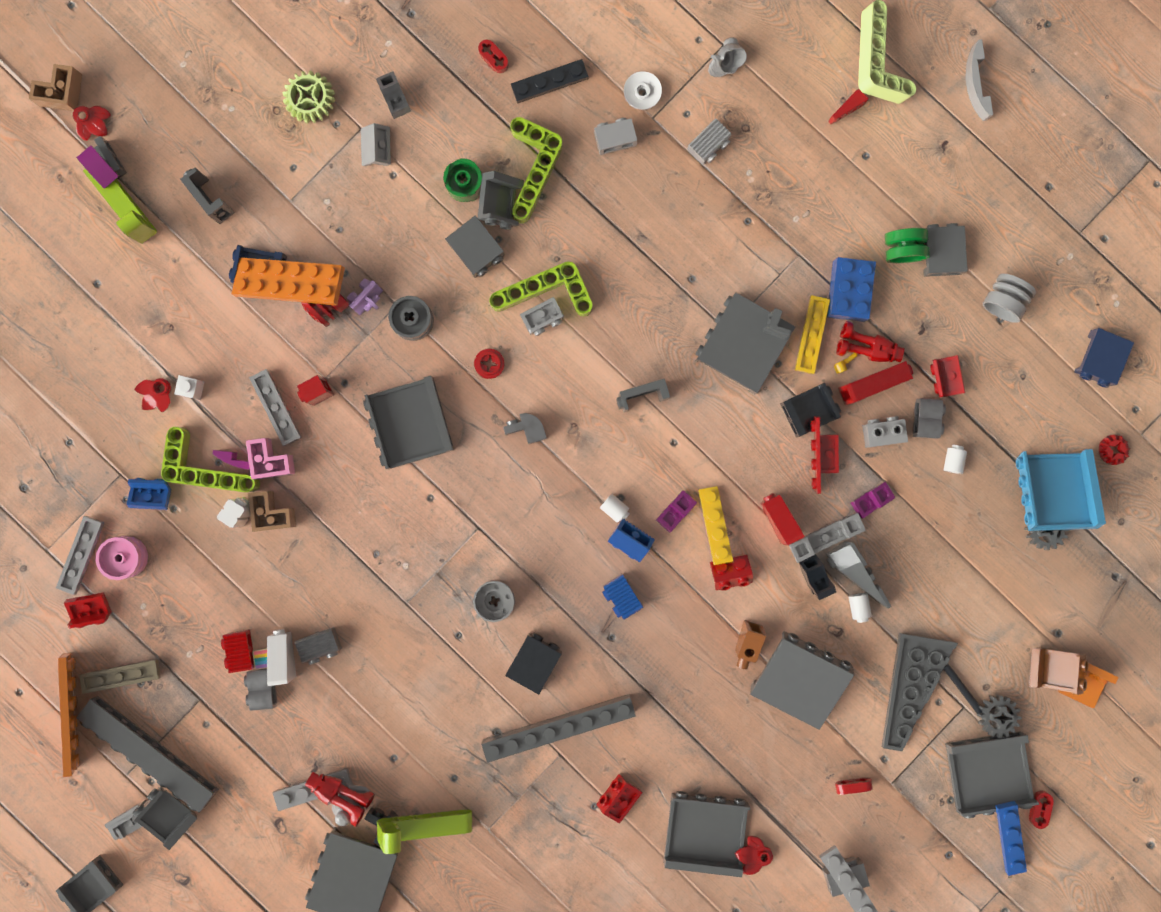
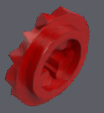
M488 348L480 351L474 360L476 372L485 379L498 377L505 367L503 356L495 349ZM491 356L492 362L497 366H491L488 372L487 366L481 362H488Z
M1109 435L1100 442L1098 450L1101 459L1105 463L1119 465L1130 457L1128 454L1131 448L1128 446V441L1122 438V436ZM1117 446V450L1121 453H1114L1113 455V450L1110 447Z

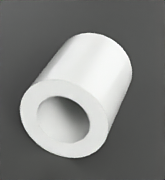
M952 445V448H947L943 471L963 474L967 451L964 450L963 446Z
M613 494L600 507L617 523L622 519H626L630 514L628 512L629 507Z
M868 593L848 596L852 619L857 620V623L869 621L868 618L872 617Z

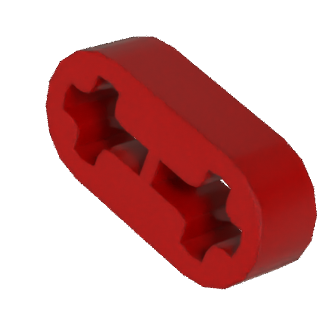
M486 39L479 43L478 50L482 59L496 73H504L509 66L505 54L491 40ZM483 47H490L492 55H490L487 51L484 52ZM495 58H497L500 62L503 60L504 66H496L497 63Z
M871 778L841 780L835 783L836 793L840 795L873 790Z
M1037 791L1034 794V799L1039 802V805H1035L1030 809L1029 821L1034 827L1044 829L1049 825L1054 800L1049 793ZM1045 797L1047 799V802L1041 803L1040 799H1044ZM1041 816L1043 820L1037 822L1035 820L1036 817L1039 818Z

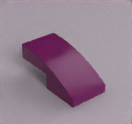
M92 145L76 157L104 189L119 177Z
M213 450L212 454L223 462L250 470L248 461L237 460V452Z
M883 482L850 504L855 512L859 514L860 519H863L876 509L895 499V496L887 483Z
M682 490L659 515L656 521L670 533L697 502Z

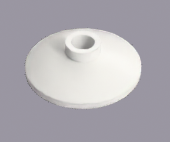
M645 71L632 74L624 85L626 101L629 105L639 110L654 107L662 94V87L658 78ZM643 90L646 94L641 96L639 91Z

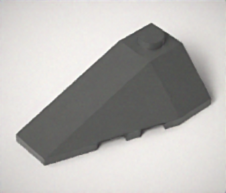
M844 541L826 553L828 557L826 561L832 569L835 568L883 607L888 609L892 607L878 584L874 585L875 577L867 568H864L867 563L854 543Z

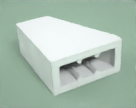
M285 629L275 630L273 634L267 636L268 686L288 684L297 677L291 632H285Z

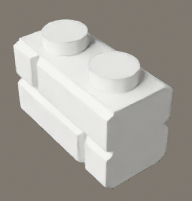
M239 497L228 499L223 506L224 509H221L217 515L218 520L230 528L242 527L248 521V517H250L249 500L245 497H242V499Z

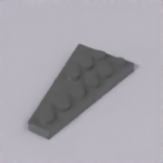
M899 633L882 748L903 751L913 732L912 729L917 719L922 714V709L928 703L941 677L940 674L945 665L948 664L949 657L958 644L957 642Z

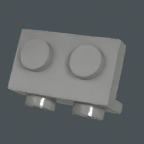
M554 297L520 314L529 334H535V336L544 333V328L550 325L555 327L561 324L564 318Z

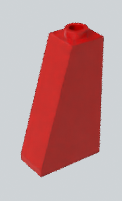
M904 361L841 386L838 390L844 405L852 404L913 379V369L910 364H907V361Z

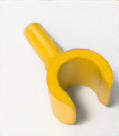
M853 353L843 361L834 365L836 373L846 371L847 367L845 364L858 356L857 353Z

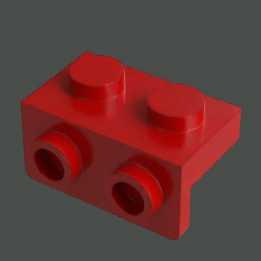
M959 355L934 359L930 368L932 375L936 376L937 383H934L935 393L939 394V397L966 393Z
M748 555L733 557V562L713 565V562H710L716 591H726L736 586L745 587L753 583V572Z
M104 592L70 598L64 602L70 617V621L67 624L69 629L83 628L92 624H103L108 620L112 612Z

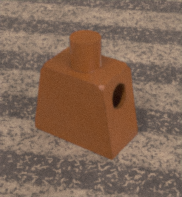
M744 620L735 649L739 658L737 667L748 669L750 662H757L766 639L762 625Z

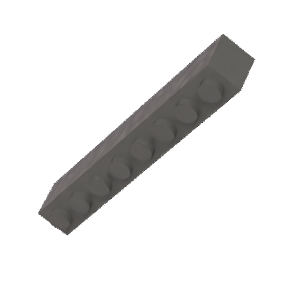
M630 694L483 739L481 745L486 761L489 763L636 717Z
M99 696L90 699L76 717L83 727L91 729L96 733L97 738L108 742L114 751L125 755L127 761L138 765L144 774L156 779L161 787L169 789L175 798L186 802L191 810L200 813L218 792L219 789Z

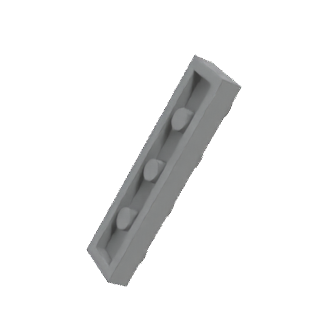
M265 369L249 377L282 445L286 446L301 439L302 437L269 370Z
M83 516L57 583V589L72 595L77 594L105 522L89 516Z
M348 768L326 774L327 776L343 780V785L346 783L353 785ZM306 781L273 792L278 811L318 798L311 792L310 788L305 786Z
M835 845L819 855L855 912H878Z

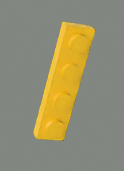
M810 296L795 371L808 374L815 373L830 299Z
M718 486L700 489L698 493L713 565L733 562Z

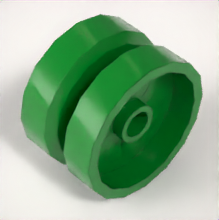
M907 228L886 233L885 245L892 247L886 251V262L896 264L911 263L930 258L929 247L923 245L929 240L928 230L924 228Z

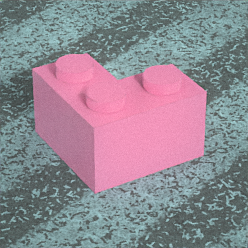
M262 438L246 441L251 479L295 474L293 455L273 456L271 439Z

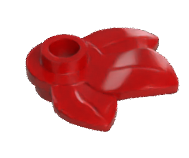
M85 106L76 107L73 111V119L77 123V134L85 141L90 139L91 134L101 137L107 136V127L103 121L111 116L110 112L101 106H93L91 108ZM81 112L86 113V118L81 119L79 114Z
M163 378L156 379L155 381L144 380L134 389L137 393L144 395L142 410H153L157 407L161 412H164L168 409L170 405L169 393L171 392V384L168 380ZM164 385V390L161 392L159 387Z
M748 836V846L740 848L735 852L736 857L744 864L742 869L743 874L746 875L758 873L762 866L769 865L773 860L771 849L764 846L762 840L756 836ZM763 854L767 855L765 859H761Z

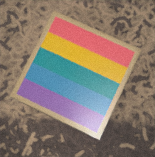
M267 648L253 650L255 670L267 668Z

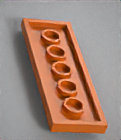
M239 258L231 294L235 297L337 305L345 267L333 264Z
M63 653L58 657L63 777L72 776L77 767L80 766V755L76 754L77 746H79V735H75L76 727H78V719L76 718L78 715H74V710L77 708V696H73L74 688H76V677L72 676L76 663L75 657H72L71 653Z

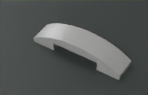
M978 40L972 46L967 59L966 87L974 110L982 121H987L993 115L991 96L983 97L978 65L985 59L983 42Z
M855 513L806 535L804 538L790 544L789 547L796 562L799 563L823 549L866 531L859 514Z

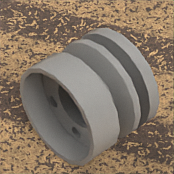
M1000 274L996 279V283L993 284L994 291H990L983 301V307L998 318L1018 323L1026 312L1024 305H1030L1031 299L1036 295V290L1021 278L1010 274Z
M486 582L475 592L473 599L474 609L478 616L485 621H502L514 609V593L503 582ZM492 596L500 599L497 607L494 604H490Z

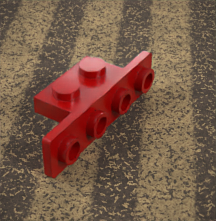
M814 416V420H811V432H814V439L811 440V451H815V459H811V469L815 470V478H812L811 483L812 489H815L817 494H821V473H839L838 434L820 435V417Z

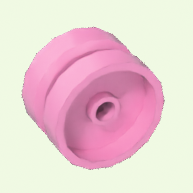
M114 537L107 539L100 545L96 552L95 561L102 575L109 579L122 580L137 576L144 570L148 561V553L145 545L135 537Z

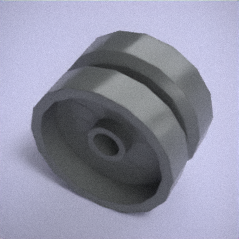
M401 297L393 303L389 310L388 319L391 328L405 340H421L429 335L433 328V313L428 305L418 297ZM411 316L415 318L413 321L409 320Z

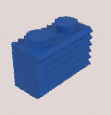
M622 519L607 542L640 563L649 552L655 539L642 532L635 525Z
M623 574L603 585L605 590L602 593L607 601L611 600L615 605L612 609L618 618L622 616L623 620L643 608Z

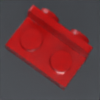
M618 774L606 792L600 797L597 806L605 816L620 824L643 792L627 782L622 775Z

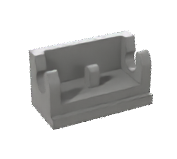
M138 805L105 824L114 840L122 839L142 827L140 824L132 821L134 816L132 813Z

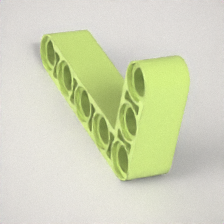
M875 0L862 11L858 85L865 94L900 104L916 93V86L909 79L885 72L887 6L882 0Z

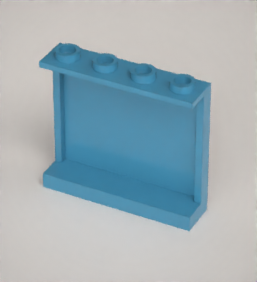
M1085 449L1081 453L1040 455H1027V452L1023 451L1017 457L1016 468L1019 469L1020 474L1018 482L1022 488L1021 502L1025 506L1024 521L1028 525V531L1098 529L1106 524L1093 449Z

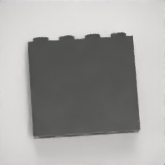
M735 292L733 296L729 295L724 303L726 308L723 313L719 312L714 322L717 324L714 329L710 328L705 336L707 341L704 346H699L695 353L698 356L695 361L704 363L749 389L748 391L755 395L759 392L790 336L783 340L762 332L770 312ZM780 318L777 326L793 332L795 326Z
M432 376L375 394L364 395V408L366 412L369 411L370 413L369 425L371 430L374 429L376 437H374L376 448H380L381 455L379 459L382 467L385 466V469H392L454 450Z
M783 631L782 640L758 680H754L751 684L750 695L820 730L854 677V668L847 660H840L831 652L822 651L815 644L801 640L796 634Z
M1019 731L1009 733V737L1002 734V738L987 736L945 743L957 813L964 818H974L977 814L993 815L996 812L995 805L1015 801L1018 808L1031 809L1033 806L1039 805V802L1033 796L1025 744L1029 743L1028 735Z
M677 791L676 794L671 793L663 861L664 867L666 869L742 878V862L736 857L735 852L744 847L747 813L750 810L748 802L740 798H734V801L726 800L722 796L708 798L705 794L691 796L682 791Z
M334 827L331 833L326 834L323 843L326 845V848L319 855L317 863H320V866L313 873L311 881L314 884L312 889H308L305 900L308 901L306 908L317 912H379L398 853L385 854L382 852L381 847L337 833V828Z

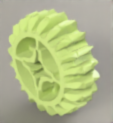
M311 70L308 75H306L305 71H302V76L300 77L295 73L296 79L289 78L291 84L285 85L287 91L283 92V96L286 97L283 99V103L287 105L286 110L291 112L290 115L293 118L297 117V120L300 122L304 119L305 123L308 124L311 119L313 123H316V118L318 117L323 121L322 115L329 116L327 109L332 110L333 106L330 103L335 102V98L332 97L335 95V92L331 89V83L327 82L328 80L325 76L321 78L320 73L317 72L314 75ZM323 90V98L321 103H319L318 97L320 91ZM297 92H299L300 97L297 100L298 103L295 104V97ZM304 93H305L307 96L309 95L310 97H312L313 100H312V99H309V98H306V96L304 95ZM309 107H315L314 109L306 110Z

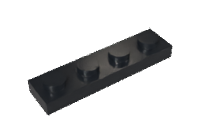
M583 59L511 83V88L518 104L588 79V74Z

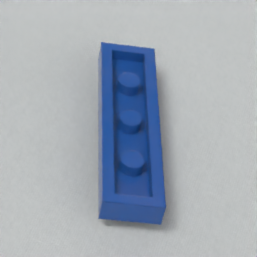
M1015 801L995 805L1005 872L1008 876L1027 872L1018 805Z

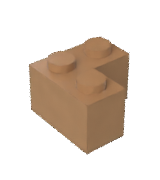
M54 64L51 83L31 81L29 100L39 107L74 111L78 106L82 74L72 66Z
M273 491L248 493L252 532L296 527L295 509L275 510Z

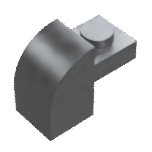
M394 71L376 78L393 119L411 112Z
M522 413L520 414L521 422H518L517 419L506 422L507 426L503 427L505 435L524 430L528 444L547 439L541 421L532 414Z

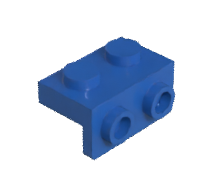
M144 478L128 479L127 483L130 486L126 504L128 508L168 509L172 489L167 481L163 479L146 480Z

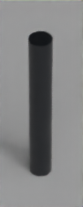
M949 664L945 665L943 670L977 714L982 713L979 703Z

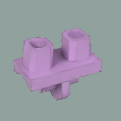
M363 279L359 285L363 291L359 295L352 292L347 297L350 303L349 306L359 315L365 310L368 312L372 307L378 310L379 307L376 305V302L380 299L379 295L383 292L373 280Z

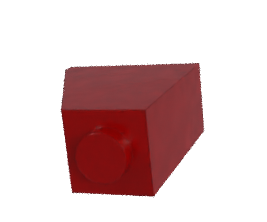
M771 493L763 498L764 501L760 504L780 544L788 546L805 537L781 495Z

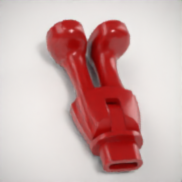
M851 321L844 323L840 332V338L858 341L870 345V347L855 345L847 340L840 339L836 348V354L839 356H844L846 353L851 352L868 356L870 361L889 363L893 361L901 362L905 348L899 347L897 343H893L879 334L873 337L856 332Z
M312 772L305 786L310 788L311 792L324 804H333L345 810L350 815L351 825L357 827L365 812L363 808L367 809L370 806L375 794L371 791L365 793L356 792L344 786L341 779L324 774L318 775ZM338 794L344 795L356 801L357 803H359L361 807L349 803L348 801L339 797Z

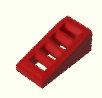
M857 89L831 116L829 123L833 124L861 108L869 98L860 89Z

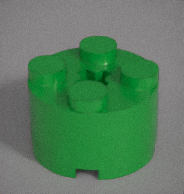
M460 158L446 167L443 180L449 195L459 202L475 201L480 195L482 173L475 162ZM464 178L467 179V181H465L464 183L460 182V180L463 181Z

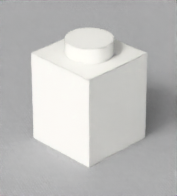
M178 375L174 394L200 400L204 381Z

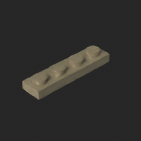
M158 659L83 673L79 675L82 694L160 679L161 674Z

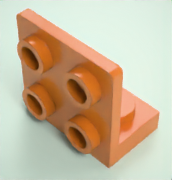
M1088 663V669L1085 671L1087 687L1083 694L1075 695L1071 692L1060 690L1058 692L1090 708H1095L1105 684L1107 685L1108 682L1116 684L1119 677Z

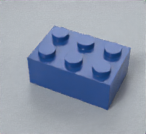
M837 257L833 261L828 298L830 303L826 318L865 322L870 319L876 262Z

